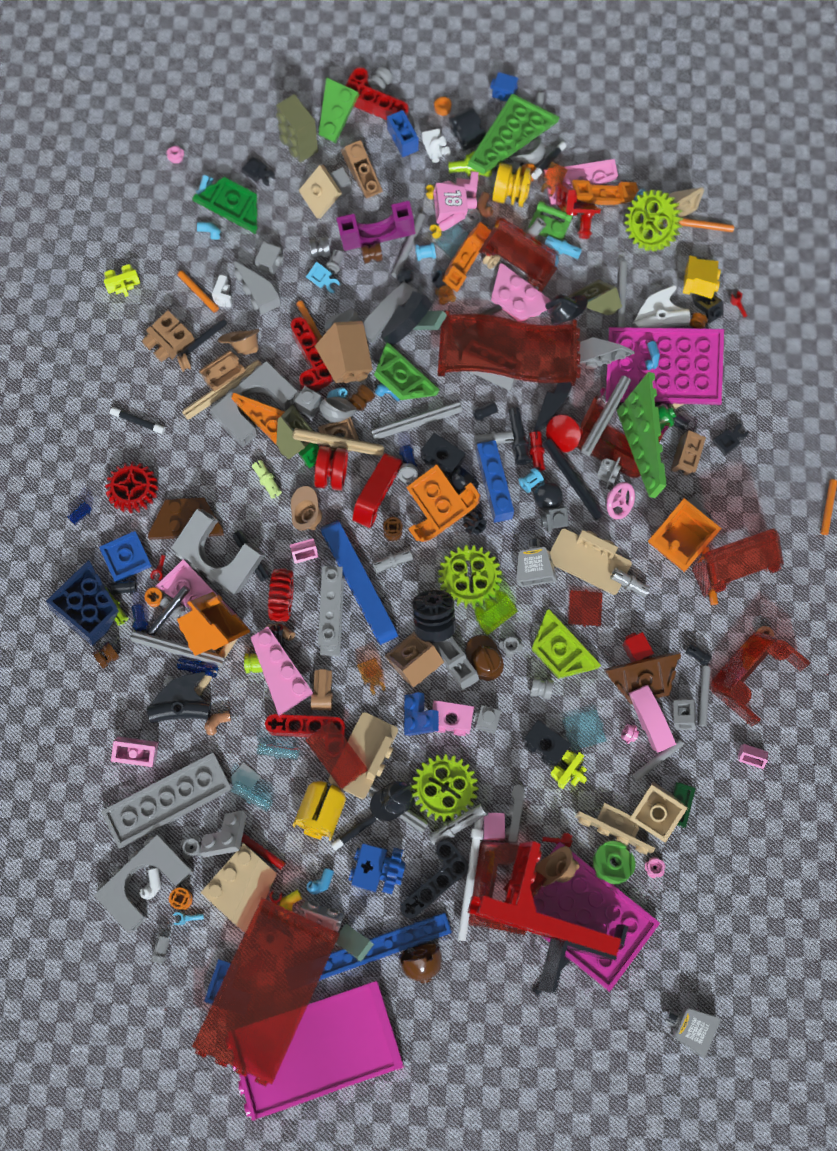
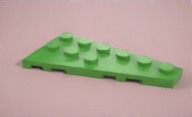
M512 94L469 160L468 167L482 174L487 173L500 162L558 123L560 117Z

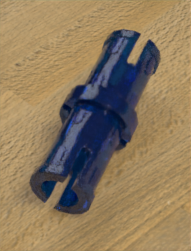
M180 657L178 661L183 664L177 663L178 670L189 671L192 674L205 672L206 676L212 678L217 676V673L213 671H219L218 665L203 663L198 659L194 661Z

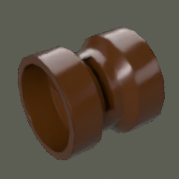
M374 243L370 248L368 245H361L364 264L370 263L372 259L376 262L383 261L380 243Z
M360 385L357 393L352 394L348 399L357 410L363 411L366 408V404L371 402L375 395L368 387Z
M390 517L385 520L383 533L387 540L394 542L402 537L403 525L400 519Z
M109 641L103 645L102 649L92 652V655L102 669L106 668L111 661H116L120 658Z

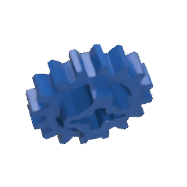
M394 847L391 858L385 857L380 880L385 881L383 893L392 895L395 884H401L406 862L401 861L403 849Z

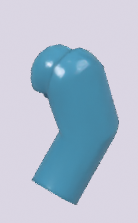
M651 341L647 344L651 360L645 361L647 370H655L658 367L660 358L657 343Z
M382 383L377 385L375 393L378 396L381 397L384 396L385 393L390 394L397 402L400 401V399L397 396H395L385 385H383Z
M324 868L321 879L307 883V891L311 894H319L329 888L334 871Z

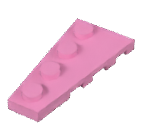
M615 159L544 170L543 173L551 207L556 205L558 182H564L573 188V180H589L590 185H603L618 177Z
M184 559L155 586L172 598L177 595L183 586H187L190 591L180 603L191 610L192 608L187 602L211 592L218 595ZM222 600V602H223V603L225 604V606L231 611V613H232L233 615L236 614V613Z
M269 627L251 637L278 716L313 694Z

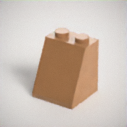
M362 321L335 322L315 345L335 383L364 381L373 369Z

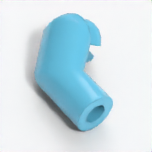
M197 222V231L211 233V239H220L221 230L215 224Z

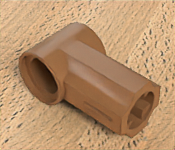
M324 669L315 670L311 710H332V671Z

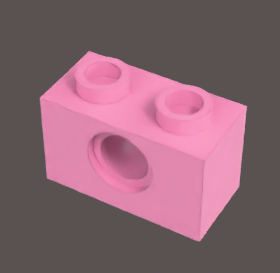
M433 701L432 710L439 711L438 733H445V730L453 731V734L458 736L470 734L473 706ZM454 715L457 721L450 724L446 721V717Z
M118 736L113 741L111 762L153 767L156 763L159 742Z

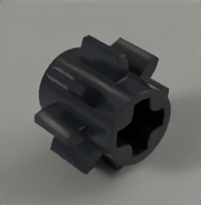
M471 511L465 515L462 526L466 528L465 531L470 535L473 533L479 535V533L485 530L487 520L483 518L484 514L480 511L477 513Z

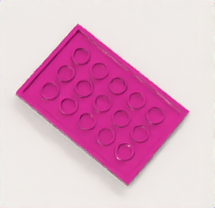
M609 327L608 341L623 345L633 350L634 354L627 356L625 359H618L607 364L606 402H608L622 376L630 378L631 382L619 403H623L648 372L655 373V380L652 381L653 388L657 391V396L654 397L655 403L721 405L724 329ZM651 341L657 343L660 352L659 364L655 370H647L645 366V361L651 360L647 344Z
M559 842L550 854L554 853L560 847H564V845L561 842ZM572 852V857L579 863L580 867L576 870L571 880L568 882L555 881L545 887H539L534 882L530 885L536 912L610 936H614L617 924L628 926L625 943L619 946L616 961L599 959L570 949L566 951L565 956L610 992L659 926L660 922L613 884L599 879L596 876V871ZM543 937L546 941L550 943L549 938Z

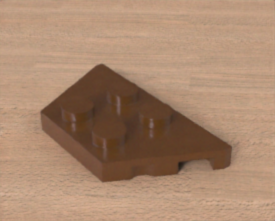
M204 497L165 500L148 533V539L178 538L197 509H203L214 518L216 517ZM217 522L209 536H224V531L219 522Z
M677 651L605 668L604 672L630 704L633 703L629 693L645 685L649 686L655 699L669 696L672 688L671 683L676 675L675 668L678 659L680 660L681 653Z

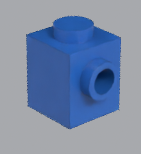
M498 72L496 79L493 78L490 89L493 90L492 97L500 101H508L512 94H516L519 78Z

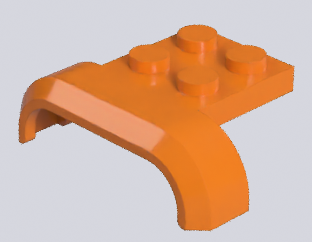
M435 465L406 487L427 517L425 521L414 524L408 529L416 541L427 542L472 511L479 504L481 495L472 482L466 485V489L459 495L440 466Z

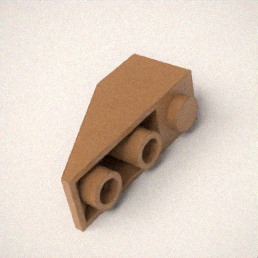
M361 140L342 148L341 153L365 198L368 199L383 192Z

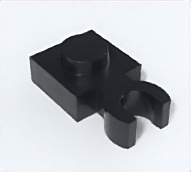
M253 156L241 169L244 175L255 182L261 179L265 186L270 185L266 178L275 179V174L272 171H267V165Z
M738 424L733 432L727 429L713 440L715 446L724 456L741 444L739 440L745 439L749 434L748 431L744 434L739 433L738 430L742 427V424Z

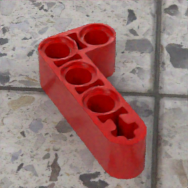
M360 67L352 72L345 86L359 93L353 107L384 120H387V116L403 110L409 120V107L407 103L368 87V72L366 69Z
M302 317L294 318L291 321L292 336L311 368L301 373L299 377L300 387L302 390L306 386L317 392L331 385L334 379L315 348L318 341L307 321ZM307 342L312 343L309 346L304 345ZM316 357L321 358L319 361L313 360ZM322 373H329L328 376H321ZM306 381H312L309 385L304 384Z
M384 453L356 501L352 521L368 528L373 526L378 508L397 477L403 460Z
M278 714L268 716L265 720V727L268 733L273 736L325 738L326 753L333 759L339 758L344 749L345 725L343 720L338 717L278 716ZM274 721H277L278 725H284V721H286V730H284L283 726H276V729L273 730L270 725H273ZM293 722L301 724L300 728L296 731L290 729V725ZM313 723L321 724V728L318 731L310 730V726ZM335 723L342 726L338 732L330 730L331 726ZM334 743L340 745V750L336 753L329 751V747Z

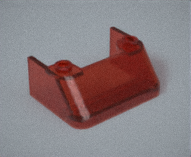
M501 216L496 217L479 247V253L482 254L483 252L489 257L491 255L496 256L497 254L526 273L528 282L535 287L538 286L539 292L543 291L558 269L559 255L555 251Z
M604 387L593 399L580 425L583 430V435L577 446L580 450L604 407L598 405L606 391ZM668 422L662 429L661 435L658 436L659 444L670 426ZM607 425L591 456L600 461L608 458L617 462L618 458H620L618 465L621 466L619 470L621 473L631 478L640 477L641 475L626 435Z
M776 528L704 553L692 569L704 598L708 597L712 591L719 593L726 590V586L730 582L763 570L765 572L770 571L771 574L780 571L784 564L780 536Z
M763 632L753 633L712 678L709 684L711 692L751 727L759 723L761 719L746 706L751 700L752 692L743 682L769 654L778 661L786 659L800 672L810 665V662L787 642Z
M480 842L472 896L493 897L498 863L504 865L513 863L516 859L519 845L501 842ZM470 914L469 926L519 936L526 935L524 930L505 927L504 924Z

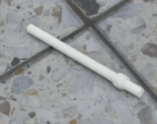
M484 817L474 823V829L471 830L470 838H472L457 939L460 941H466L470 916L467 911L471 896L473 895L480 840L483 839L484 834L482 830Z

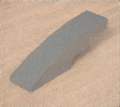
M405 282L393 290L363 322L367 340L373 343L386 328L397 306L404 307L412 292L419 293V291Z

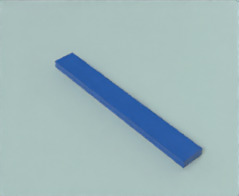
M442 913L369 939L374 945L361 962L346 950L341 949L290 967L284 971L292 991L451 934L452 931L446 914Z

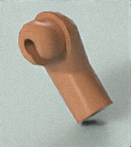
M230 711L211 715L204 725L206 733L214 735L217 733L216 727L219 723L231 721Z

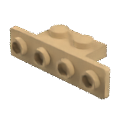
M606 803L603 804L597 819L580 811L575 815L579 819L578 822L587 827L592 825L598 828L597 832L605 836L611 834L617 837L616 841L624 845L629 843L635 846V850L642 854H651L655 850L654 847L635 838L640 826L630 820L631 815Z

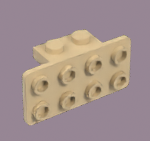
M562 529L550 551L555 567L612 595L618 593L622 584L610 579V576L613 575L611 573L615 568H618L627 574L632 565L630 560L616 554L618 547L612 541L602 540L591 531L582 530L579 536L567 529Z
M362 713L329 777V783L360 799L366 798L376 776L380 777L385 768V765H383L385 758L389 759L394 747H392V743L398 733V728L371 714Z

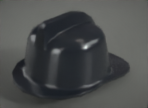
M560 294L554 297L552 301L546 303L545 307L551 316L552 324L559 325L578 318L585 311L588 300L582 295L568 297Z
M395 781L376 792L370 801L372 814L379 820L392 821L408 811L415 802L411 784Z

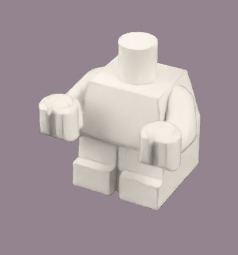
M440 129L422 132L423 143L432 162H439V157H442L443 154L445 156L451 155L448 146L442 148V146L446 145V140L442 136Z

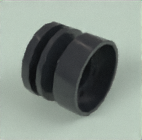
M427 590L419 593L413 599L414 629L419 639L425 642L436 643L445 641L455 634L454 599L449 593L443 590Z

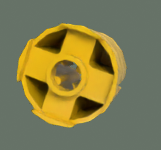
M315 781L307 787L292 826L295 828L298 825L303 828V834L321 840L322 836L329 837L330 841L346 802V796L339 787L332 784L319 817L315 821L327 791V782Z

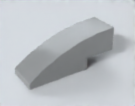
M452 637L442 642H430L436 648L444 661L443 664L462 691L479 681L478 673Z

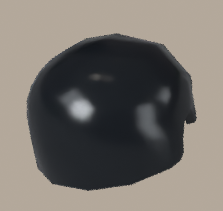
M459 466L453 472L451 481L458 492L462 493L466 489L465 486L471 482L476 489L479 488V482L463 467Z
M553 482L541 483L534 492L535 504L541 510L559 507L563 500L561 488Z

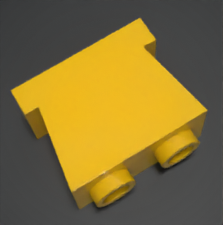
M689 255L685 268L683 293H695L712 299L714 291L718 292L720 281H718L721 269H718L719 261L702 260Z

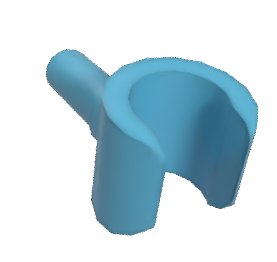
M181 912L173 914L174 916H181V921L173 923L175 925H184L186 921L204 919V914L185 915Z

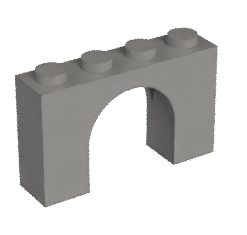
M266 361L264 364L258 365L249 377H244L235 389H230L221 401L215 402L210 412L212 418L242 447H245L257 436L256 429L239 412L240 407L231 399L233 392L244 397L256 393L266 394L286 411L295 403L294 397L298 391Z
M197 509L171 549L175 551V555L180 559H186L191 562L190 566L206 573V577L210 581L221 584L225 592L229 594L240 593L266 554L251 543H244L229 565L225 567L215 566L208 560L205 554V541L219 520L205 510Z
M159 835L149 837L143 844L145 847L139 852L135 851L128 858L129 862L124 867H118L112 873L113 877L108 882L104 881L97 887L96 890L98 892L94 895L128 933H133L147 919L142 911L132 902L128 893L129 881L136 871L147 866L157 867L176 887H180L194 873Z

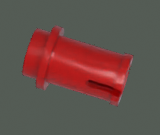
M582 214L580 216L581 221L578 235L581 239H589L592 235V216Z

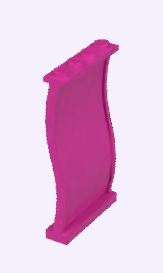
M377 981L227 1032L228 1037L225 1038L228 1050L233 1051L235 1058L232 1059L234 1072H238L241 1081H238L239 1091L241 1095L245 1094L247 1103H244V1109L247 1117L251 1116L252 1121L359 1082L404 1068Z

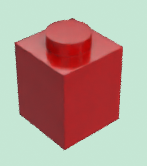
M634 632L625 637L626 640L622 646L631 662L651 658L654 654L643 632L638 635Z

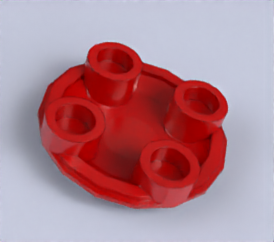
M566 414L555 416L546 427L547 439H552L560 452L564 453L574 450L583 435L582 428L579 427L573 418Z

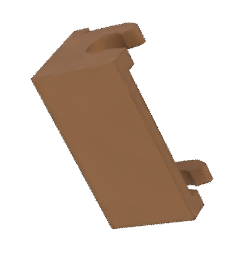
M229 350L200 369L199 372L207 386L215 392L246 370L238 362V357Z
M690 430L680 437L671 471L683 470V475L696 472L706 437Z

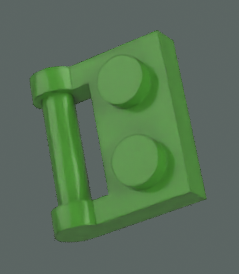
M539 201L528 229L537 218H541L545 221L546 227L538 235L546 238L549 235L563 241L573 216L567 215L562 210L545 205L543 201ZM543 211L556 217L562 218L565 221L563 223L555 219L549 218L547 216L541 215V213Z

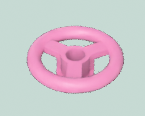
M618 483L607 495V511L613 519L624 518L629 514L634 505L635 491L630 483ZM627 490L629 491V501H628V504H626V497H625V496H626V493H627ZM620 506L623 511L616 514L613 508Z

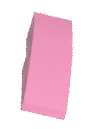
M645 685L630 692L629 695L642 729L646 731L652 749L656 752H661L676 745L666 719L649 686Z

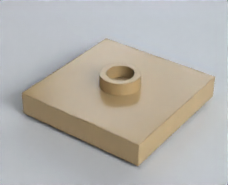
M319 165L299 189L300 194L316 218H322L342 194L324 165Z

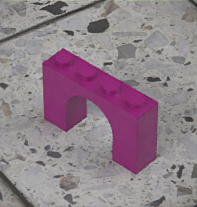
M410 201L392 204L391 216L373 224L358 223L355 214L336 218L344 251L360 248L361 245H373L374 243L415 235Z

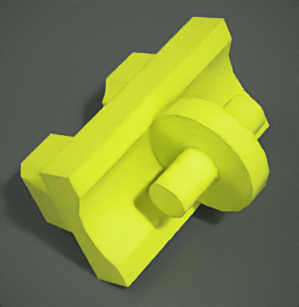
M130 264L121 268L123 274L117 276L114 270L106 271L103 281L108 293L116 292V294L124 292L125 297L129 296L128 290L134 289V285L140 284L137 272L133 270Z
M566 751L562 761L569 765L567 770L565 771L556 765L551 772V776L558 782V787L564 789L572 776L574 778L570 783L573 786H576L579 781L582 783L587 781V778L584 776L587 769L582 766L577 771L584 761L583 754L579 752L577 755L572 751Z

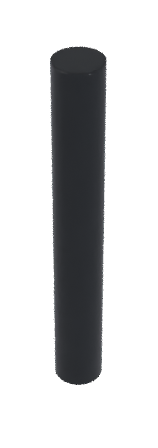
M221 319L182 349L179 354L181 356L186 353V356L225 327L227 325L226 321Z
M183 586L149 628V634L153 636L188 594L190 589L187 586Z

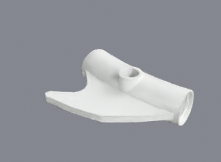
M677 287L666 288L648 297L635 321L632 323V328L689 326V309L680 308L670 301V297Z

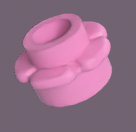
M173 146L167 150V158L172 163H180L183 160L184 150L180 149L179 146Z
M627 724L621 733V739L625 740L627 744L631 741L634 742L639 735L637 726Z
M657 857L650 858L645 863V870L648 876L651 878L663 876L665 863Z

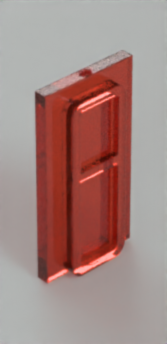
M330 721L305 739L341 790L368 771L333 721Z

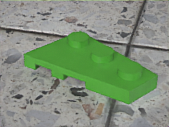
M326 78L319 135L336 144L359 93L329 78Z

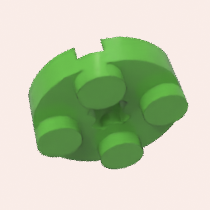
M608 841L596 850L593 856V865L596 870V876L599 879L612 884H620L626 882L633 874L636 866L635 858L632 852L629 853L625 849L626 846L617 841ZM612 858H614L615 862L619 863V865L614 867L610 863Z

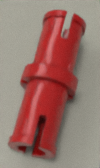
M537 431V435L535 432L529 434L531 441L530 455L533 460V468H539V471L545 470L543 456L545 448L542 447V434Z

